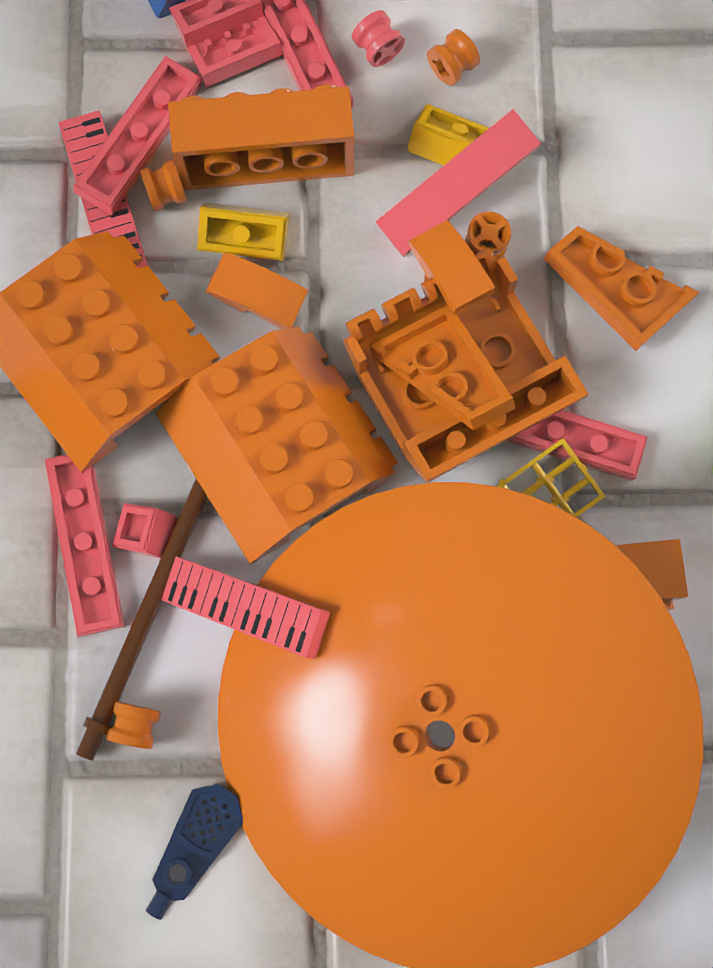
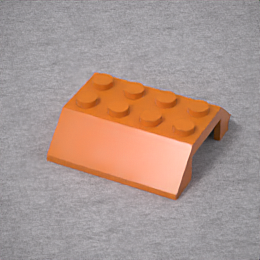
M109 231L73 239L0 292V367L82 474L87 468L95 465L119 447L114 438L175 394L193 375L220 359L218 353L202 333L194 336L190 335L196 326L176 300L163 301L169 295V291L148 265L140 268L136 267L142 262L143 258L124 235L113 237Z
M489 248L475 254V256L494 284V292L456 314L513 397L515 409L493 421L472 430L373 356L370 345L448 305L433 278L420 283L425 295L422 299H420L415 288H411L382 303L381 306L386 318L380 320L378 313L373 308L345 323L350 337L344 339L343 343L359 380L402 455L426 483L433 481L589 395L567 357L564 355L555 360L517 298L514 290L518 277L505 256L495 260Z
M299 326L270 331L196 373L155 412L160 423L250 565L289 542L292 533L361 491L366 495L387 482L395 474L393 467L398 464V461L382 437L372 438L371 434L376 431V428L359 402H349L347 400L352 395V392L334 364L324 365L323 362L329 357L312 332L303 333Z

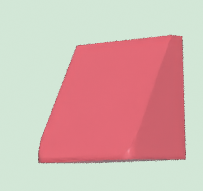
M124 503L112 547L161 559L177 522V517L158 508Z

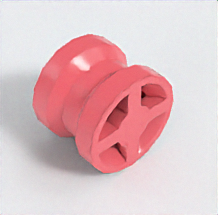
M378 10L366 16L358 23L352 33V40L359 48L366 50V59L373 67H379L391 61L405 44V38L400 31L391 28V19L384 10Z

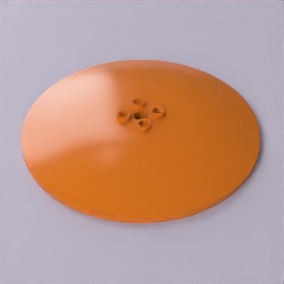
M431 482L402 486L376 493L344 506L312 526L273 562L257 585L329 611L328 622L315 659L302 657L234 629L221 674L218 697V737L228 790L238 797L243 817L242 827L252 847L270 874L301 908L341 939L371 955L409 968H534L559 960L588 946L615 928L640 905L660 881L676 855L689 826L699 792L702 771L703 717L699 688L692 662L676 622L660 595L644 574L614 543L574 515L531 495L483 484ZM434 721L447 722L455 733L453 745L449 747L435 745L429 737L430 724Z

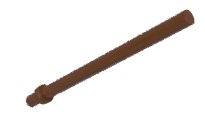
M196 479L92 717L87 716L83 726L87 729L76 752V755L93 761L104 735H107L108 730L113 727L109 723L114 714L115 702H119L162 603L161 599L175 557L181 558L207 499L205 492Z

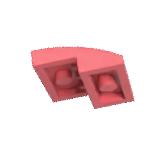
M186 0L169 8L180 36L206 87L283 55L280 41L264 16L260 0Z

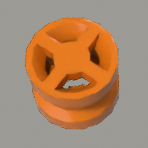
M459 29L451 31L446 36L444 44H436L427 51V59L432 70L442 82L449 86H453L460 81L465 70L471 71L480 64V55L475 44Z
M173 159L166 161L162 168L156 170L144 168L140 170L154 212L163 210L165 204L173 201L178 204L187 202Z
M493 211L482 212L470 221L465 242L474 255L489 248L495 260L502 258L511 238L510 224L499 213ZM482 242L492 243L493 246L491 247L490 245H485V244H482V245H481V243H482Z
M115 702L113 712L116 715L114 727L108 730L106 740L132 747L152 749L154 738L151 732L153 724L157 723L160 719L161 711L128 703Z

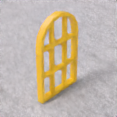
M564 438L506 479H501L498 485H496L509 489L506 485L508 482L529 467H532L539 477L535 479L536 482L521 493L531 495L545 485L553 496L550 498V504L560 505L563 510L575 517H578L606 497L588 473L587 467L580 462ZM562 445L570 458L548 474H545L537 462ZM575 463L585 478L560 494L552 483L555 481L554 477ZM587 484H590L598 496L574 513L566 503L570 501L568 498Z

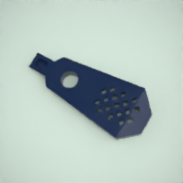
M218 783L192 789L153 876L152 881L156 888V893L145 910L149 915L162 920L172 901L185 900L241 827L243 817L237 795ZM207 799L208 803L204 804L203 800ZM218 806L219 810L215 811L214 807ZM209 808L210 813H206L205 809ZM196 811H200L201 815L197 816ZM220 815L221 820H217L216 816ZM207 818H211L212 822L208 823ZM202 820L203 824L199 825L198 821ZM193 822L194 827H190L189 823ZM219 825H223V829L219 830ZM200 830H204L205 834L201 835ZM195 832L196 836L192 837L191 833ZM212 837H216V841L212 842ZM180 864L186 869L184 881L176 882L171 879L169 871L172 865Z

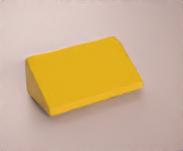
M426 104L413 126L407 149L410 153L444 166L489 128Z
M204 203L200 206L197 250L215 253L227 252L232 255L283 261L290 213Z

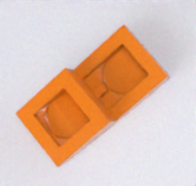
M448 220L408 240V245L428 279L433 278L453 314L494 292L495 286L470 247Z
M227 252L223 253L205 290L207 294L244 313L248 310L281 329L292 327L309 291L273 271Z

